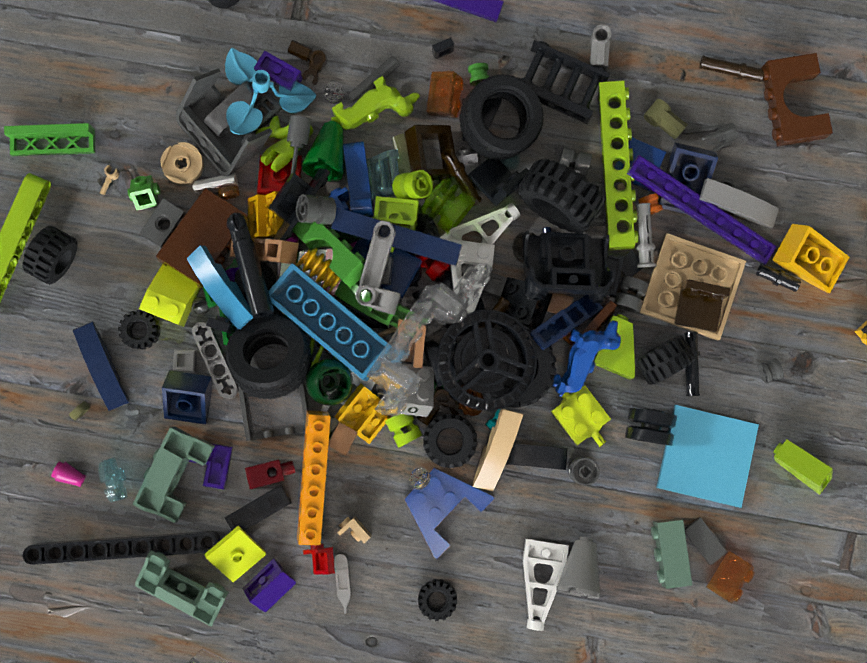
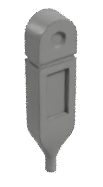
M339 553L334 558L337 596L344 607V614H347L351 598L349 565L346 554Z

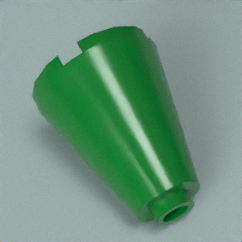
M329 121L321 127L302 162V170L308 176L313 178L319 169H328L330 173L327 176V182H336L342 179L344 173L343 128L338 122Z

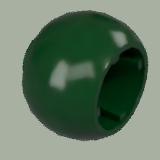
M323 359L316 362L309 369L306 376V389L309 395L317 403L326 406H333L343 402L349 396L353 387V377L350 370L341 361L336 359ZM326 376H330L329 384L324 386L323 379ZM334 391L332 394H326V392Z

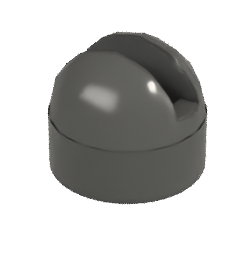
M197 297L192 303L193 310L198 314H205L210 309L204 297ZM205 302V305L196 307V304Z

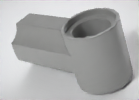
M607 25L596 26L590 38V65L594 67L599 66L604 69L608 68L609 45L612 35L611 29ZM596 35H603L605 40H599Z

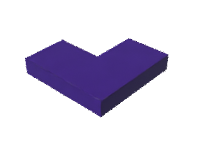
M212 444L215 447L206 463L203 486L224 490L226 488L233 447Z

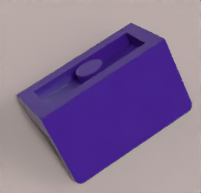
M265 50L254 66L255 71L265 70L270 75V80L290 91L297 81L301 83L303 80L300 70Z
M273 559L242 589L250 603L263 612H267L296 584V581L285 573L277 560Z

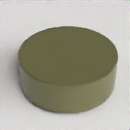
M83 401L71 411L69 416L76 421L91 406L86 401Z

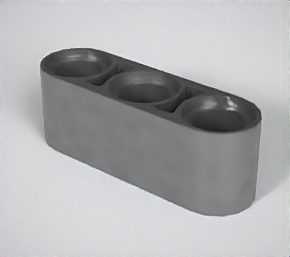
M247 81L242 83L207 115L204 123L218 137L224 136L230 130L226 119L228 107L237 101H244L250 106L254 94L253 87ZM259 93L257 95L256 102L262 98V96Z

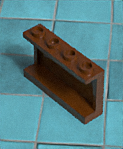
M205 188L156 257L160 263L170 266L202 288L203 285L187 258L202 245L207 247L215 263L223 265L226 259L224 256L231 250L232 242L231 234L226 224L227 219L232 213L238 212L246 216L249 221L248 215Z

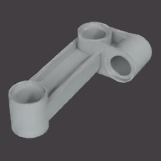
M381 221L374 227L373 237L356 292V299L364 306L395 315L401 294L380 289L393 240L396 236V230L391 223ZM384 226L390 227V235L382 238L379 234L380 229ZM367 289L372 292V299L369 302H365L362 299V293Z

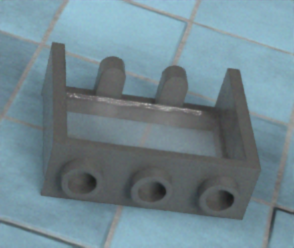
M305 380L292 393H288L281 398L277 397L276 399H260L249 395L242 389L239 390L246 441L305 432L306 412L309 410Z

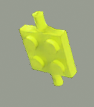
M583 386L578 392L564 393L560 404L551 412L574 443L579 445L590 437L595 440L599 447L606 443L599 431L611 418L589 389Z

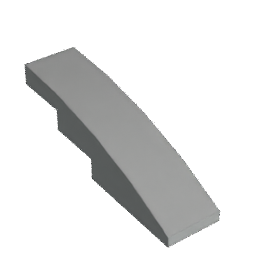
M709 178L705 179L699 200L717 205L720 209L733 213V216L771 229L774 227L779 208L762 199Z

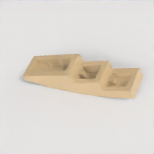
M504 408L500 409L496 426L492 427L487 446L484 445L473 480V487L493 492L516 439L523 417L522 413Z

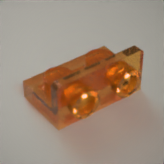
M455 71L432 72L427 113L449 114L451 117L457 118L458 111L461 108L460 95L463 90V80Z
M728 551L707 588L731 604L734 601L738 602L744 592L741 589L745 582L750 583L755 574L753 572L754 567Z

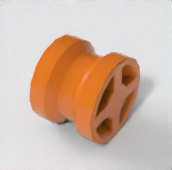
M656 193L638 199L639 204L650 203V215L663 210L662 205L658 201L660 197Z

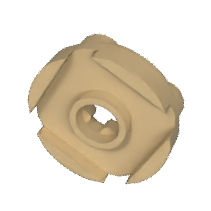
M180 142L174 146H169L161 157L160 163L164 175L171 182L178 185H192L201 176L204 169L203 156L195 146L189 143ZM186 159L187 166L179 169L178 161Z

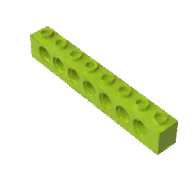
M624 81L599 82L598 99L603 178L606 196L607 235H609L608 251L634 249L635 243L639 242L638 231H634V223H637V210H633L632 203L636 202L635 189L631 188V182L634 181V178L627 174L630 169V161H633V149L629 148L628 141L632 140L631 128L627 127V120H630V107L626 108V100H629V88L625 87ZM616 101L620 107L612 108L609 103ZM617 121L621 124V127L614 129L610 123ZM613 142H620L623 147L615 149L611 144ZM620 161L623 163L624 168L617 170L613 167V163ZM621 182L625 185V189L617 190L614 184ZM621 202L626 205L627 209L619 211L615 205ZM617 224H626L628 230L620 232L617 229Z

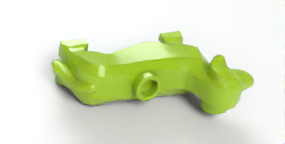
M381 76L373 82L376 88L367 91L352 107L344 109L342 102L332 107L335 117H331V121L338 122L343 129H353L367 121L369 123L374 122L379 117L378 114L389 108L402 117H408L414 111L413 105L420 98V95L412 93L402 97L395 87L387 86L384 77Z

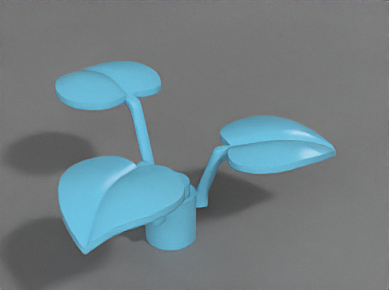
M231 48L228 52L225 72L229 81L235 85H241L247 81L249 84L252 83L254 89L250 106L244 101H237L232 103L227 109L226 119L233 134H249L261 125L262 112L259 109L253 108L258 93H265L271 88L275 96L280 97L279 105L281 108L289 113H299L305 110L316 98V94L310 88L298 82L295 83L291 91L280 85L278 92L274 87V83L270 82L268 72L265 70H254L257 61L253 57L234 48Z

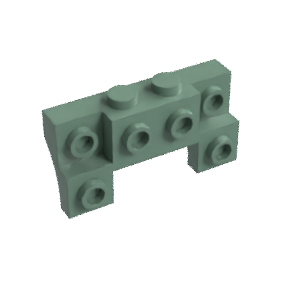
M170 427L161 447L153 455L154 461L151 467L144 473L145 479L132 505L143 511L161 516L173 523L178 522L187 504L173 496L189 460L202 466L206 465L215 446L177 427Z
M151 550L146 557L135 586L212 627L229 592L217 583L209 582L205 588L199 583L168 568L170 560L160 552L155 553Z

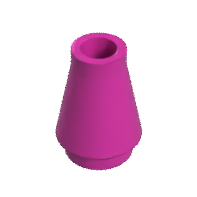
M59 461L51 477L55 478V481L81 487L86 475L76 470L66 461L64 463Z

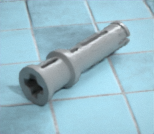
M650 203L636 204L639 244L636 247V250L639 251V264L637 268L657 267V263H654V249H656V245L652 243Z

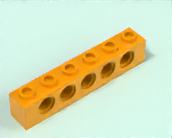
M307 410L297 529L299 545H321L331 418L327 411Z

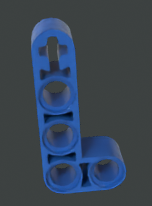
M364 141L343 144L351 212L372 218L374 217Z

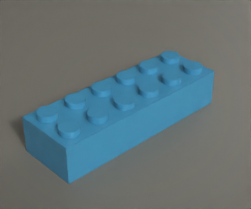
M293 263L268 291L272 304L364 381L369 380L394 350V347Z

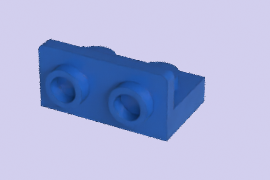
M339 187L333 190L329 197L335 200L336 210L340 208L350 211L346 204L349 201L348 189L346 187L343 189Z

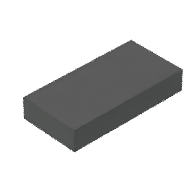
M697 518L685 528V534L709 565L714 564L728 553L702 518Z

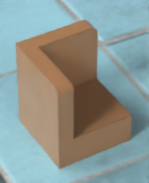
M339 422L329 440L328 446L347 455L358 433Z

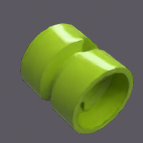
M424 170L401 173L393 180V192L400 199L414 200L426 198L432 192L433 181L428 172Z
M397 414L385 421L390 432L395 433L393 438L398 448L423 436L418 425L413 424V415ZM406 426L408 432L404 434L401 428Z

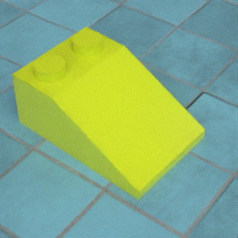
M162 264L147 288L139 309L184 327L200 287L170 266Z

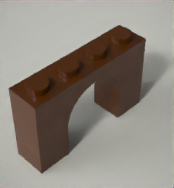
M817 53L768 60L761 67L764 71L762 81L765 84L764 97L769 104L768 117L773 124L772 137L776 141L777 147L826 139L833 134L829 113L806 117L798 116L787 108L783 97L786 85L813 80L821 73Z

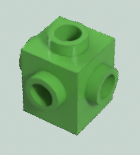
M152 175L138 176L132 179L128 189V196L130 201H133L136 210L157 206L158 195L161 192L158 183H154Z

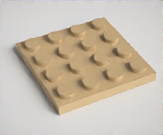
M666 233L655 262L657 267H654L648 282L649 287L646 296L643 297L640 313L692 332H698L700 335L718 341L721 339L746 261ZM689 279L730 288L729 297L723 299L716 332L676 325L674 323L682 282Z

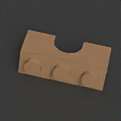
M252 238L259 260L286 264L293 263L296 265L299 243ZM232 241V242H231L230 256H231V257H235L234 250H233V247H232V245H233V241Z

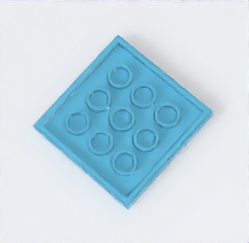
M674 405L672 415L677 416L676 427L669 428L668 431L674 435L673 446L665 445L656 488L742 508L759 424Z

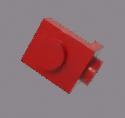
M321 543V545H311V549L303 550V554H312L314 575L335 573L333 547H324V543Z

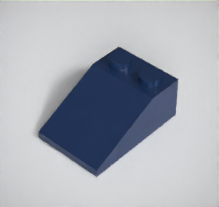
M675 142L666 173L700 195L705 179H712L718 156L713 151ZM660 196L659 204L662 205L663 209L686 214Z
M359 237L351 252L353 254L358 252L366 260L371 240ZM395 248L394 252H390L389 257L394 259L391 285L381 284L380 289L400 293V298L403 299L423 261L404 250Z

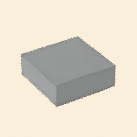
M174 349L173 371L195 372L197 351Z

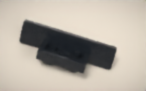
M319 169L309 184L295 173H291L268 207V209L284 220L273 239L285 241L291 237L293 227L299 222L296 216V205L299 197L302 194L315 195L317 197L316 193L319 188L323 187L328 181L327 176L330 173L328 169Z

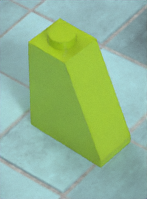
M617 314L609 318L606 328L611 321H618L617 333L621 337L620 346L616 350L602 349L598 351L594 362L595 366L631 380L635 377L633 323L628 322L629 318Z
M786 439L783 444L780 442L774 449L775 461L819 495L831 481L833 469Z

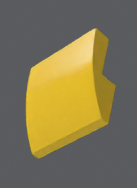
M274 191L267 195L257 194L247 199L249 231L252 238L264 239L274 237L283 224L284 220L268 209L279 191Z
M360 383L334 417L342 424L357 431V436L370 444L386 424L385 421L391 418L394 413L385 412V402Z

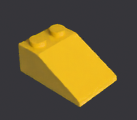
M792 224L772 260L786 271L826 293H830L850 257L812 227Z

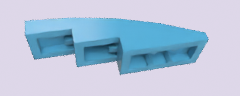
M200 245L187 260L221 311L237 329H242L253 319L250 307L237 283L229 280L222 265L214 262L206 246Z

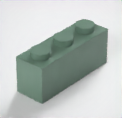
M674 518L653 521L654 527H651L652 539L656 540L657 548H654V557L656 562L659 561L660 570H657L658 582L662 583V586L666 589L692 586L683 519Z

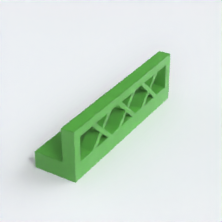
M89 123L4 126V135L10 138L11 156L95 153V129ZM82 137H89V148H80L76 143ZM61 138H67L71 142L65 149H59L55 145ZM40 139H46L49 142L44 149H38L35 146ZM16 140H26L29 143L23 150H16Z

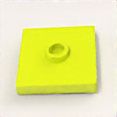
M239 526L205 553L206 559L232 582H235L266 555L265 550Z

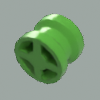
M475 63L468 67V72L471 74L470 85L476 86L482 80L490 77L487 75L489 69L487 63Z

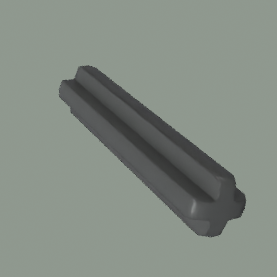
M391 56L353 89L348 95L349 98L356 103L367 91L376 87L373 83L381 76L385 79L400 66L399 61L394 56Z

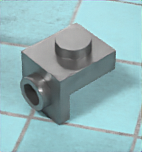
M469 146L461 147L455 152L458 160L464 164L467 175L479 166L477 152Z

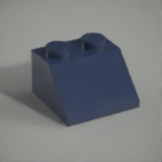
M169 370L162 386L164 418L206 424L212 395L211 376Z

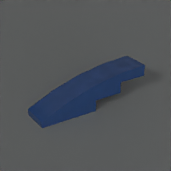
M585 295L530 332V335L544 351L571 333L573 329L578 328L595 316L603 307L600 303H593V300L589 299V295Z
M92 321L73 329L79 349L108 411L129 403V398L120 383L121 378L111 361L112 357L94 322Z

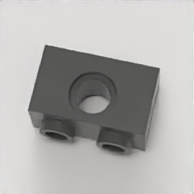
M163 198L140 234L162 248L186 213ZM170 221V227L167 230H162V224Z

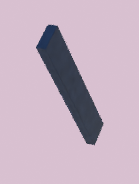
M337 208L331 229L372 240L374 227L381 220ZM392 224L396 230L392 247L457 266L462 244ZM384 226L380 229L379 234L382 238L390 235V227Z

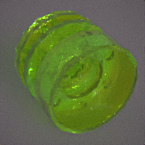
M448 177L432 189L431 194L426 197L420 210L423 215L431 211L429 216L432 219H435L438 215L441 216L437 226L446 234H449L452 228L459 225L476 201L465 191L456 197L458 185L454 184L448 190L452 183V180Z

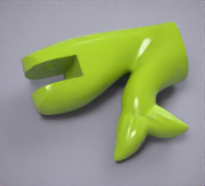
M275 116L271 119L269 126L258 129L255 134L270 128L272 133L269 138L281 139L268 147L261 155V162L263 164L269 165L273 161L271 169L277 173L293 159L294 147H291V143L287 142L289 124L281 128L279 117ZM312 126L310 127L309 137H310V136L313 134V132H314Z

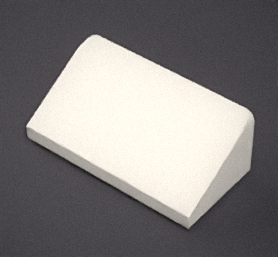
M233 173L229 176L222 175L197 180L192 187L196 194L200 196L205 188L212 193L235 189L238 187L236 173Z

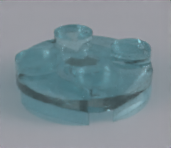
M115 458L106 459L99 463L101 483L105 482L108 488L104 492L109 501L115 502L127 498V491L123 485L126 475L122 468L118 469Z

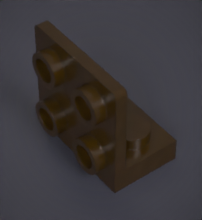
M689 279L682 282L674 323L676 325L716 332L723 299L729 297L730 288Z

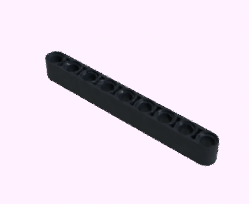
M215 531L43 542L27 546L23 551L22 557L25 563L38 565L147 557L151 550L155 553L160 552L165 556L206 553L212 548L206 546L204 542L206 536L212 537L214 541L213 546L221 539ZM185 537L192 541L190 549L183 545ZM163 539L170 542L169 550L163 549ZM141 541L147 542V552L140 548ZM120 542H123L127 547L125 553L119 550ZM99 544H102L105 548L103 555L97 550ZM77 545L83 549L82 556L76 553ZM56 547L61 550L60 558L54 553ZM34 548L39 551L38 559L33 556Z

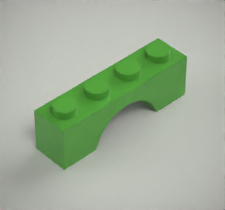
M298 222L292 230L311 250L321 247L333 249V259L329 268L351 289L361 279L366 260L358 252L353 254L351 252L353 248L344 239L340 242L338 240L340 235L331 227L327 229L325 224H316V222Z

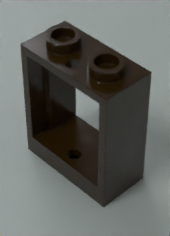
M414 125L404 131L411 172L424 170L431 176L432 181L439 180V183L451 181V178L454 176L449 174V168L442 157L443 169H427L422 140H438L441 154L444 152L447 155L445 150L452 148L455 153L451 125Z

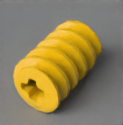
M317 248L311 251L308 250L296 266L304 264L302 271L311 270L309 277L312 278L317 275L315 282L324 281L322 288L325 289L330 286V293L341 279L329 268L330 259L323 262L324 254L316 256Z

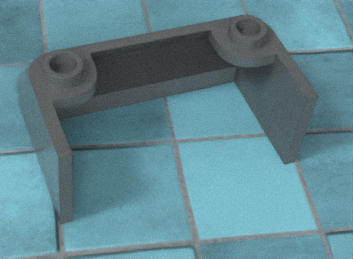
M218 68L193 78L176 112V120L217 171L223 176H229L261 151L272 130L269 128L258 134L249 133L244 137L233 134L229 130L224 136L218 137L204 123L207 115L222 102L221 93L214 86L221 73Z

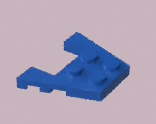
M433 468L428 476L424 478L425 480L430 478L429 483L423 487V483L420 482L405 498V501L432 554L437 559L450 544L435 530L436 526L464 497L480 512L492 502L494 497Z

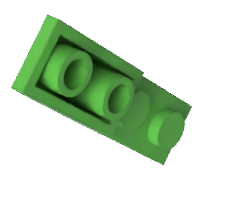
M341 280L335 292L336 296L349 305L387 326L391 325L398 328V319L417 320L419 313L399 303L395 315L360 304L356 299V292L360 282H357L350 289ZM368 289L363 291L362 299L365 302H369L372 299V292Z

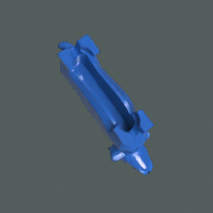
M611 321L605 331L590 330L580 334L578 330L573 329L569 339L576 343L569 352L567 371L562 378L557 373L553 378L552 386L556 387L555 390L559 393V397H562L567 392H578L582 388L588 374L594 371V358L598 351L602 349L616 350L620 346L621 337L617 333L618 321Z

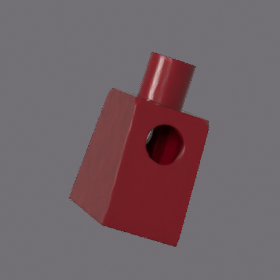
M278 459L247 467L245 472L249 488L254 489L284 481L283 476L295 473L293 461L280 463ZM275 468L276 475L269 477L267 470Z

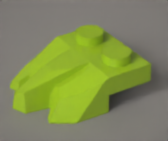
M376 196L374 217L372 218L415 231L420 201ZM392 247L390 252L393 253L395 248Z

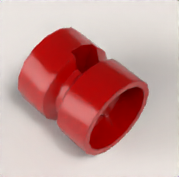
M416 255L417 258L423 261L420 266L421 268H426L425 273L432 282L450 269L451 265L438 260L433 262L431 258Z

